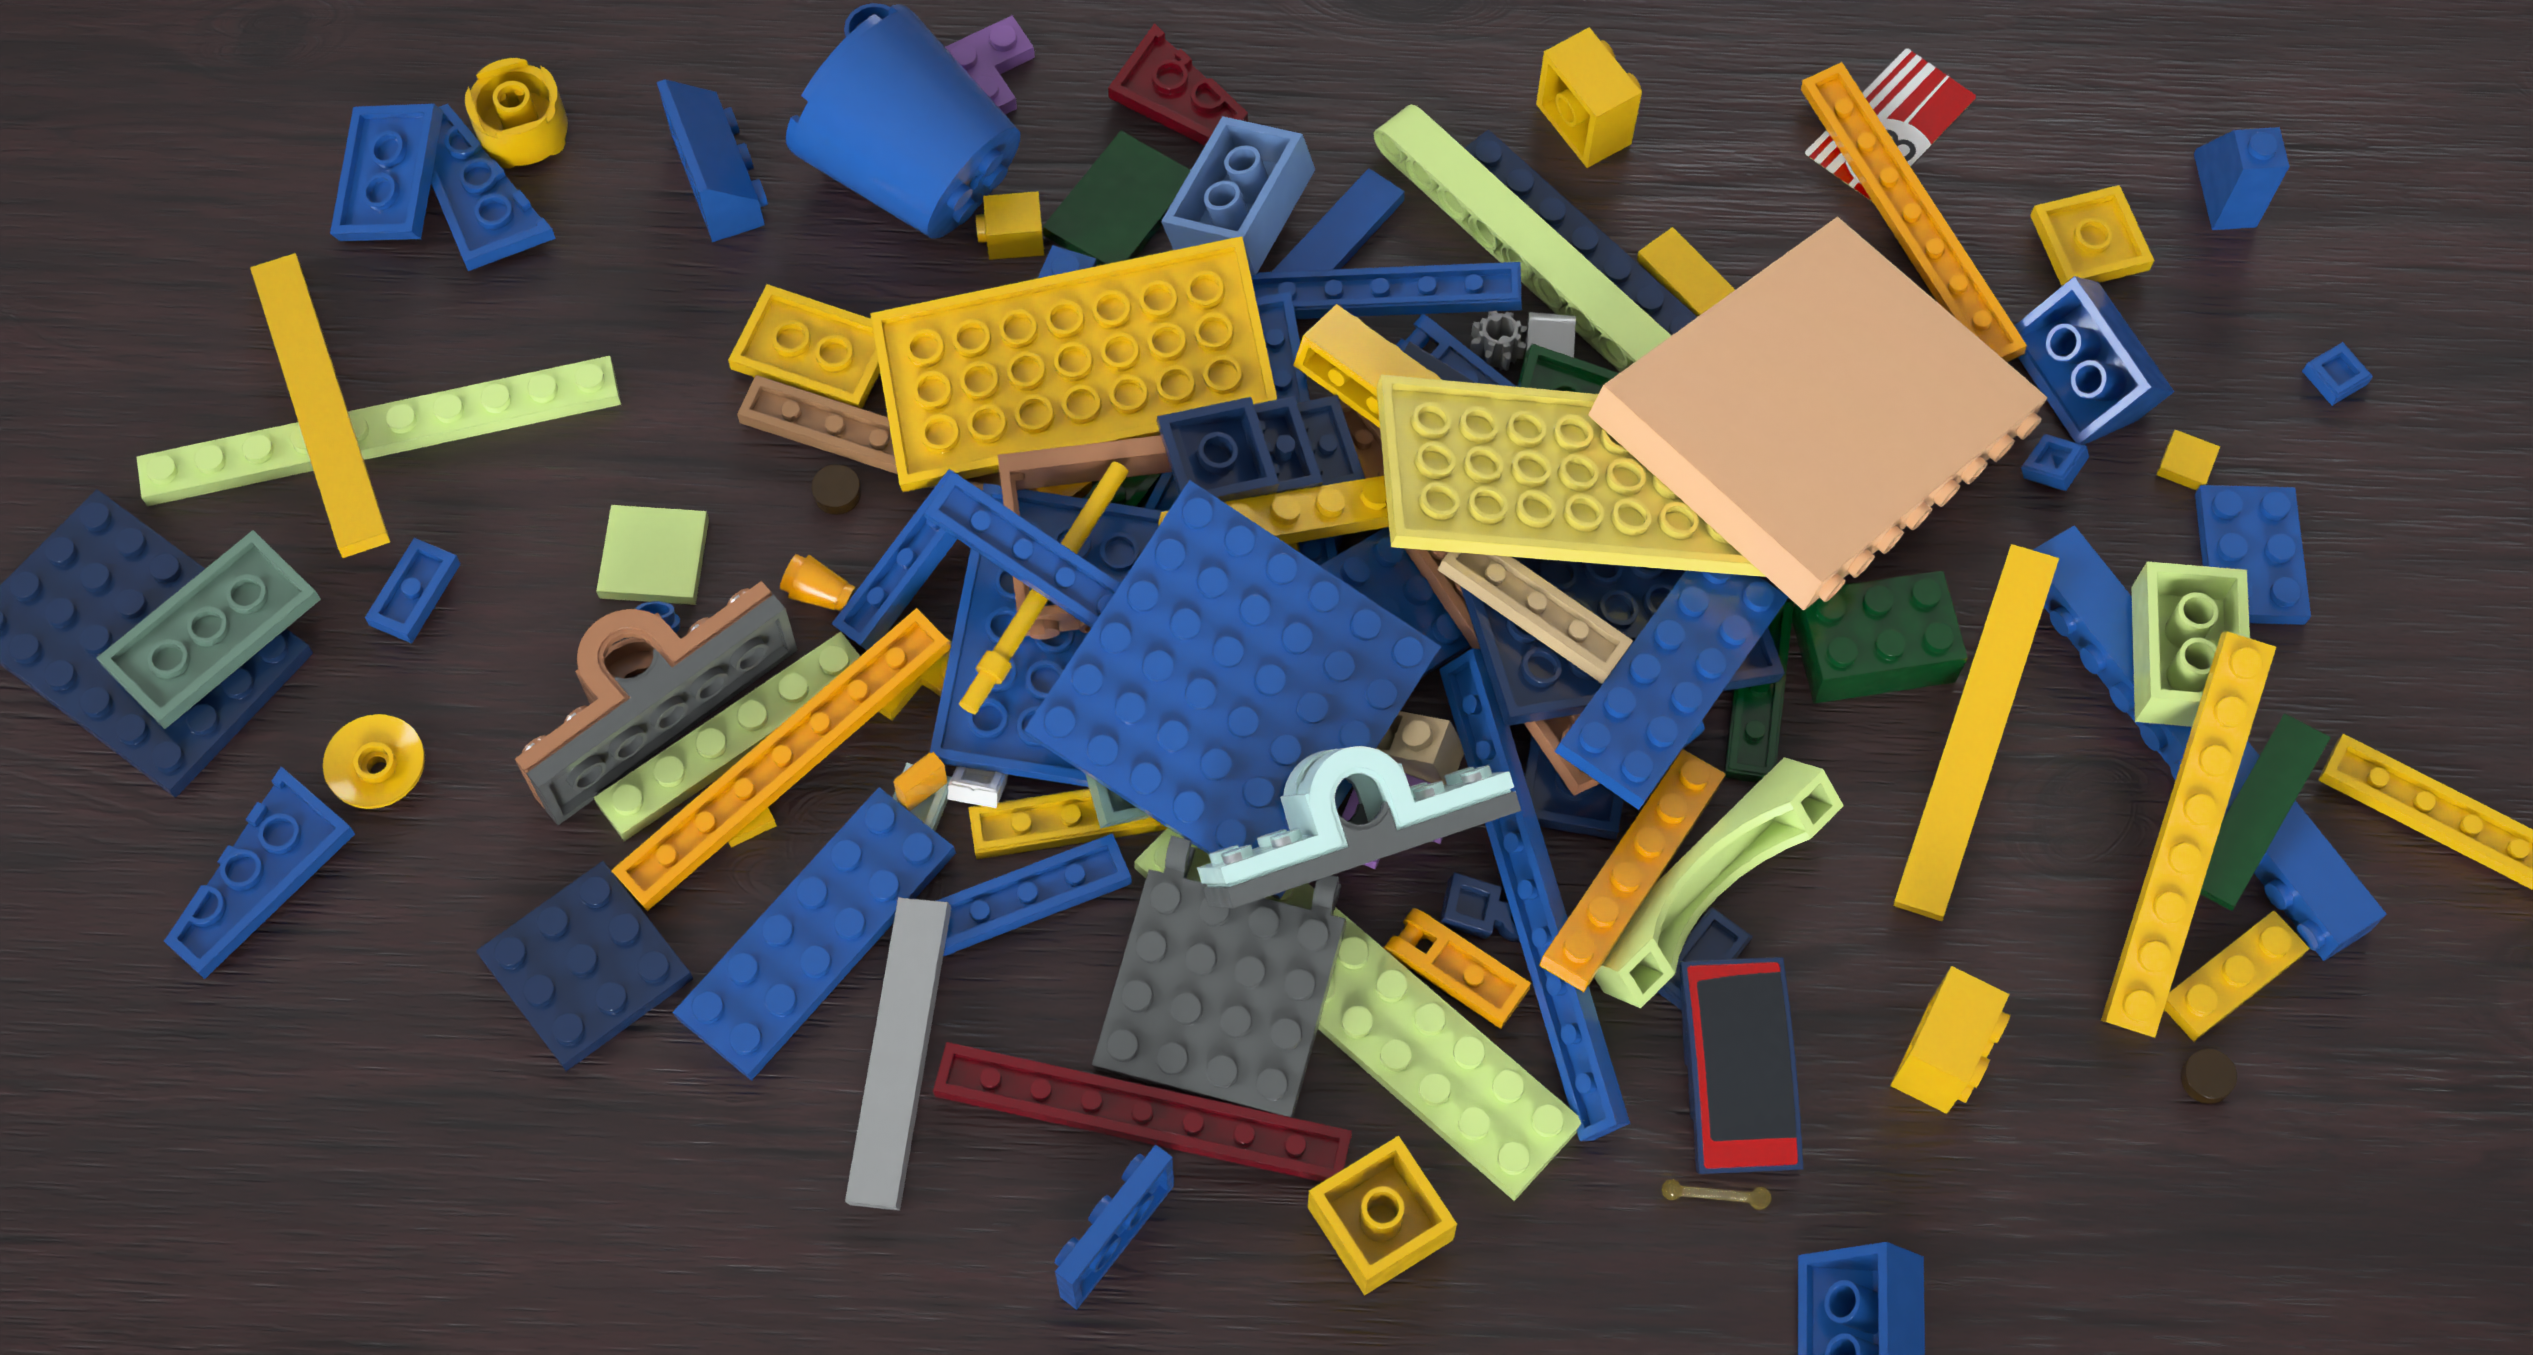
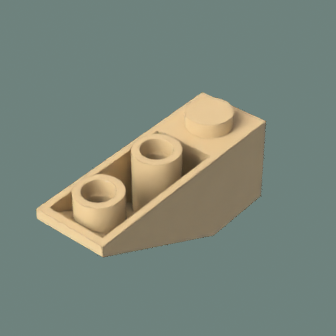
M1402 711L1398 713L1376 748L1389 755L1397 763H1402L1404 773L1429 783L1443 781L1444 785L1447 784L1444 776L1458 771L1464 755L1460 738L1449 720Z

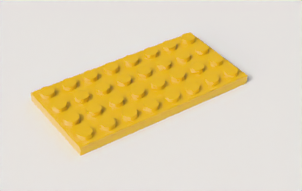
M1242 236L870 313L899 485L903 492L937 485L948 469L964 479L998 473V455L1159 436L1161 434L1156 421L1157 416L1247 397L1252 398L1253 404L1277 399Z

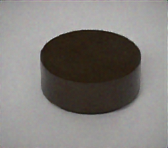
M837 464L829 465L818 471L813 478L811 487L814 501L822 511L835 515L844 514L858 504L861 497V487L858 476L849 467Z
M2203 1049L2195 1052L2185 1062L2181 1070V1082L2185 1091L2193 1099L2201 1103L2214 1104L2225 1099L2233 1091L2237 1083V1070L2232 1060L2224 1053L2214 1049Z

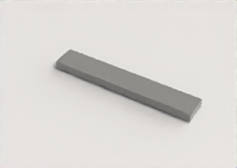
M898 897L845 1202L849 1205L898 1211L901 1209L951 913V906L948 902Z

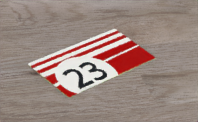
M1905 49L1863 92L1866 100L1910 167L1976 99L1975 94L1910 49ZM1826 130L1805 151V154L1872 201Z

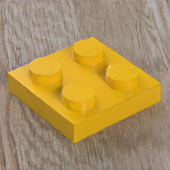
M2120 185L2035 205L2030 217L2061 286L2074 276L2099 283L2149 271L2154 263V258Z

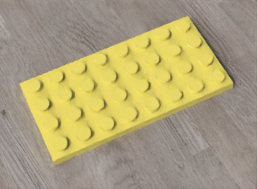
M1392 375L1380 376L1376 387L1391 547L1766 577L1588 415L1599 394Z

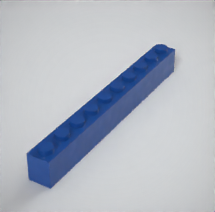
M2074 525L2033 549V551L2059 558L2044 608L2049 613L2051 623L2056 631L2062 636H2067L2079 651L2080 659L2086 669L2092 674H2097L2109 689L2110 697L2115 706L2122 712H2127L2135 722L2132 596ZM2135 722L2140 729V734L2145 744L2153 751H2158L2170 766L2171 774L2174 780H2176L2192 727ZM2248 741L2223 819L2259 758V754ZM2295 800L2254 874L2264 885L2269 901L2276 908L2286 913L2297 927V934L2310 950L2316 951L2320 958L2325 961L2371 932L2387 914Z

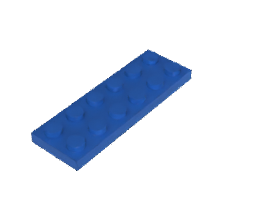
M1685 571L1563 737L1554 752L1639 810L1782 608L1788 596L1759 576Z
M879 787L672 1013L681 1023L752 1081L894 923L898 897L916 899L956 854L954 846Z

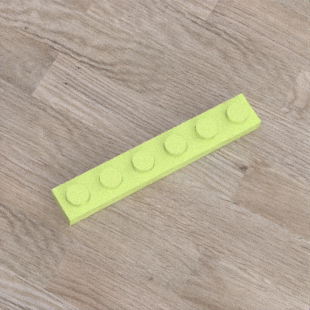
M839 632L593 797L597 806L625 842L721 777L857 660L860 655L842 632Z

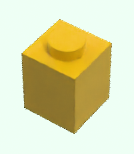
M1039 191L983 196L984 214L976 215L978 243L987 242L989 260L1044 255Z

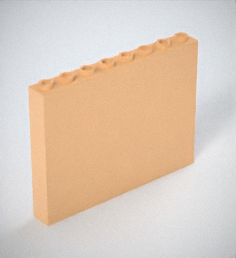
M1837 216L1605 383L1588 415L1804 611L1819 598L1824 602L1830 600L1846 581L1844 577L1848 574H1851L1854 578L1858 577L1875 558L1873 553L1877 550H1880L1883 554L1887 553L1904 534L1902 530L1906 526L1912 531L1916 529L1931 513V506L1934 503L1939 507L1944 506L1959 490V483L1962 480L1967 484L1972 483L1988 464L1986 461L1989 458L1995 462L2000 460L2014 444L2015 440L2013 438L2018 436L2024 440L2030 435L2042 420L2037 413L2048 397Z

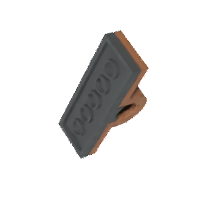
M760 581L751 589L746 588L737 592L728 601L727 606L712 617L698 620L689 628L687 635L681 639L658 613L653 614L644 610L626 609L615 611L597 620L581 639L577 653L578 670L575 671L590 705L581 706L573 710L564 720V724L547 736H539L525 746L522 754L515 758L534 797L554 822L560 825L593 801V797L634 771L795 653L798 649L786 608L774 594L772 595L767 586ZM623 638H629V639H625V640H622V641H620V642L614 644L615 642H617V641H619V640H621V639H623ZM638 673H642L634 678H630Z

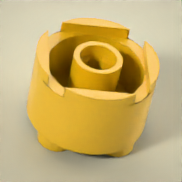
M520 58L502 59L485 66L476 75L478 80L474 83L471 90L468 86L465 94L466 110L477 139L485 152L502 168L534 164L546 159L550 155L560 153L565 146V136L568 128L566 112L551 73L542 66H540V69L528 65L527 60Z

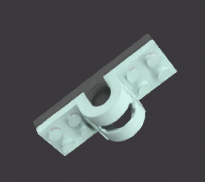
M1355 746L1314 753L1303 759L1293 769L1286 782L1284 795L1280 797L1290 831L1283 829L1258 837L1259 847L1252 849L1251 845L1242 847L1235 845L1209 854L1211 863L1197 867L1201 883L1207 884L1203 889L1209 907L1236 908L1522 811L1516 791L1510 790V788L1514 787L1510 772L1492 773L1489 765L1475 769L1474 767H1469L1445 775L1446 785L1443 784V781H1438L1431 784L1424 782L1409 786L1402 763H1397L1389 755L1378 749ZM1344 778L1352 784L1360 803L1357 804L1356 811L1349 821L1338 816L1335 805L1336 789Z

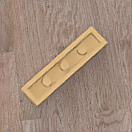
M1448 552L1438 568V571L1601 684L1605 682L1633 642L1629 637L1513 557Z

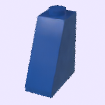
M2280 127L2233 130L2196 148L2194 157L2211 229L2225 230L2256 228L2290 167Z

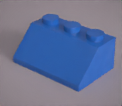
M666 79L656 82L671 136L712 242L764 226L761 207L768 205L767 198L760 179L751 181L748 171L754 169L746 144L737 145L733 136L739 134L740 131L732 108L723 109L715 91Z
M2074 276L2015 325V328L2027 345L2025 354L2019 356V360L2040 391L2048 397V403L2075 443L2085 445L2138 421L2174 392L2097 281Z
M1889 1242L1798 1255V1355H1925L1924 1256Z

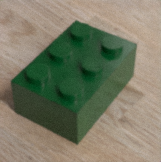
M1943 570L1843 585L1827 602L1819 598L1804 611L1797 604H1795L1792 623L1813 704L1955 683L1968 659Z

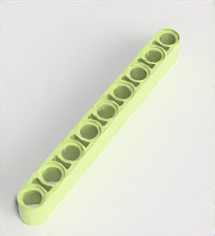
M1412 104L1406 106L1375 130L1374 140L1377 147L1397 169L1500 263L1521 262V282L1556 314L1576 316L1575 331L1620 373L1671 337L1663 327L1419 107Z

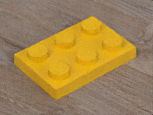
M768 284L764 288L728 359L731 370L752 377L758 375L860 409L863 408L880 374L872 320L870 318Z

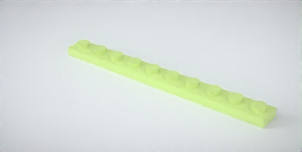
M605 356L348 411L363 459L366 460L621 405L611 357ZM299 422L136 457L141 497L147 507L314 471Z

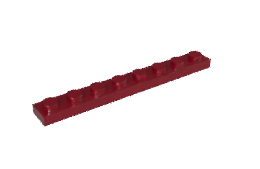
M946 1042L933 1089L934 1096L938 1098L1142 1143L1156 1144L1165 1148L1324 1182L1345 1169L1352 1137V1131L950 1042Z

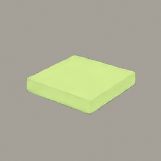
M611 505L596 590L599 598L645 602L662 601L666 603L696 605L709 523L707 511Z

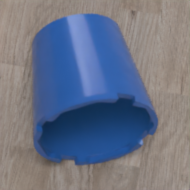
M897 4L890 7L889 16L884 19L874 14L861 23L823 62L801 95L808 101L801 116L799 117L796 114L790 118L786 131V144L788 149L798 158L929 238L937 239L965 223L983 203V196L989 195L1007 175L1008 167L1017 152L1021 135L1018 128L920 18L905 5Z

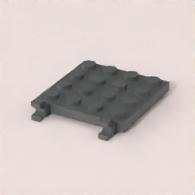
M1171 836L1166 853L1164 873L1148 870L1092 1066L1098 1070L1216 1101L1293 1118L1347 924L1345 918L1333 915L1342 887L1341 884H1338L1339 877L1330 875L1316 880L1311 910L1266 898L1236 908L1209 907L1203 889L1207 884L1187 879L1196 851L1194 847H1191V840Z

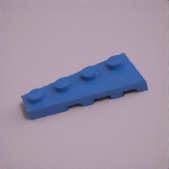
M449 104L439 106L443 111L431 184L467 270L476 269L556 239L550 225L536 213L530 201L520 189L517 190L506 177L504 170L494 159L490 158L482 148L479 140Z
M282 766L272 779L274 786L262 803L257 802L247 816L246 821L248 824L233 847L228 845L217 861L220 866L207 885L200 886L164 940L178 956L204 979L355 835L352 828Z

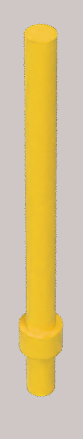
M1115 461L1111 463L1062 540V545L1078 554L1128 475L1129 471L1124 465ZM1031 589L992 651L987 650L976 666L978 674L959 702V705L967 712L977 714L994 685L1002 684L1012 668L1009 661L1048 601L1047 598L1035 590Z

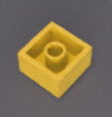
M1589 27L1544 51L1536 105L1586 168L1631 145L1642 90L1636 77L1629 72L1626 73L1616 61L1610 45L1604 40L1600 41Z
M1951 966L1931 998L1890 1086L1946 1114L1957 1099L1966 1103L1974 1087L1977 1088L1989 1065L1990 1059L1987 1056L1994 1043H1998L2011 1015L2002 1011L2010 994Z
M1399 1136L1309 1190L1308 1209L1364 1296L1454 1239L1457 1227L1456 1221Z

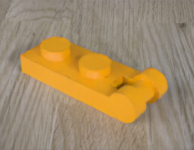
M1412 908L1403 920L1405 928L1399 936H1392L1384 946V949L1402 965L1410 968L1502 1029L1529 991L1531 982L1425 912ZM1421 938L1428 939L1434 943L1426 954L1416 948Z

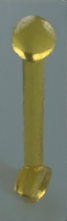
M1668 1180L1664 1182L1661 1189L1663 1196L1668 1200H1676L1680 1196L1746 1202L1750 1203L1757 1210L1767 1208L1772 1199L1770 1192L1763 1187H1757L1752 1192L1681 1186L1678 1181Z

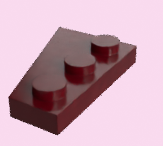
M1155 23L1108 87L1110 99L1204 146L1222 116L1248 122V112L1212 78L1207 79L1192 65V59L1182 49L1177 50L1165 39V33Z

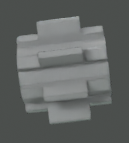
M1496 310L1489 311L1487 319L1482 318L1480 322L1472 324L1471 336L1474 339L1471 341L1470 350L1491 367L1500 368V371L1509 370L1510 362L1515 363L1517 359H1524L1526 345L1523 342L1526 340L1527 326H1521L1520 321L1516 322L1513 319L1514 313L1506 311L1503 314L1497 313Z

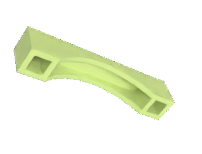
M1784 757L1656 882L1594 976L1604 993L1642 1008L1675 975L1679 955L1689 933L1715 899L1741 876L1763 861L1792 846L1810 840L1844 806L1824 769Z

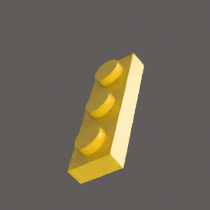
M2272 911L2169 992L2164 1010L2190 1039L2195 1042L2301 958L2310 948L2275 911Z

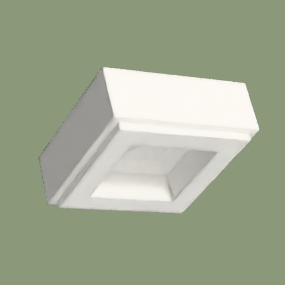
M957 766L948 785L947 799L997 808L1007 784L1008 774Z

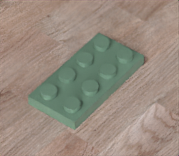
M252 530L99 655L97 660L166 729L321 599L317 592Z

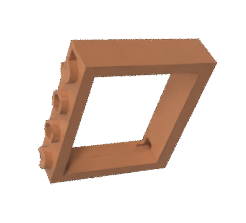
M1161 435L998 455L1003 504L1019 516L1017 490L1100 481L1113 461L1124 465L1128 469L1129 473L1126 477L1172 472ZM1013 576L1018 611L1030 591L1029 586ZM1050 605L1044 606L1026 636L1030 635L1031 638L1041 640L1056 637L1061 631L1080 629L1081 632L1088 633L1091 628L1059 606Z

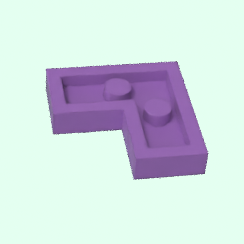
M1013 15L945 47L1004 114L1017 109L1016 98L1000 74L1035 58L1033 45Z

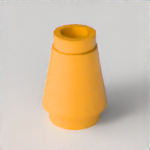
M795 554L788 564L780 583V589L789 593V599L840 612L856 591L855 586L849 584L848 581L811 555L804 558Z

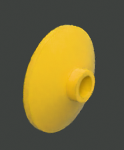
M367 715L349 722L332 737L324 753L323 773L331 791L343 802L358 808H381L399 801L415 787L424 769L425 751L418 734L405 721L390 715ZM386 763V767L382 771L375 774L370 773L375 764Z

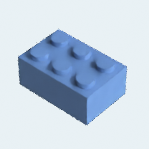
M1222 116L1161 221L1173 250L1242 236L1250 274L1256 275L1315 171L1303 134Z

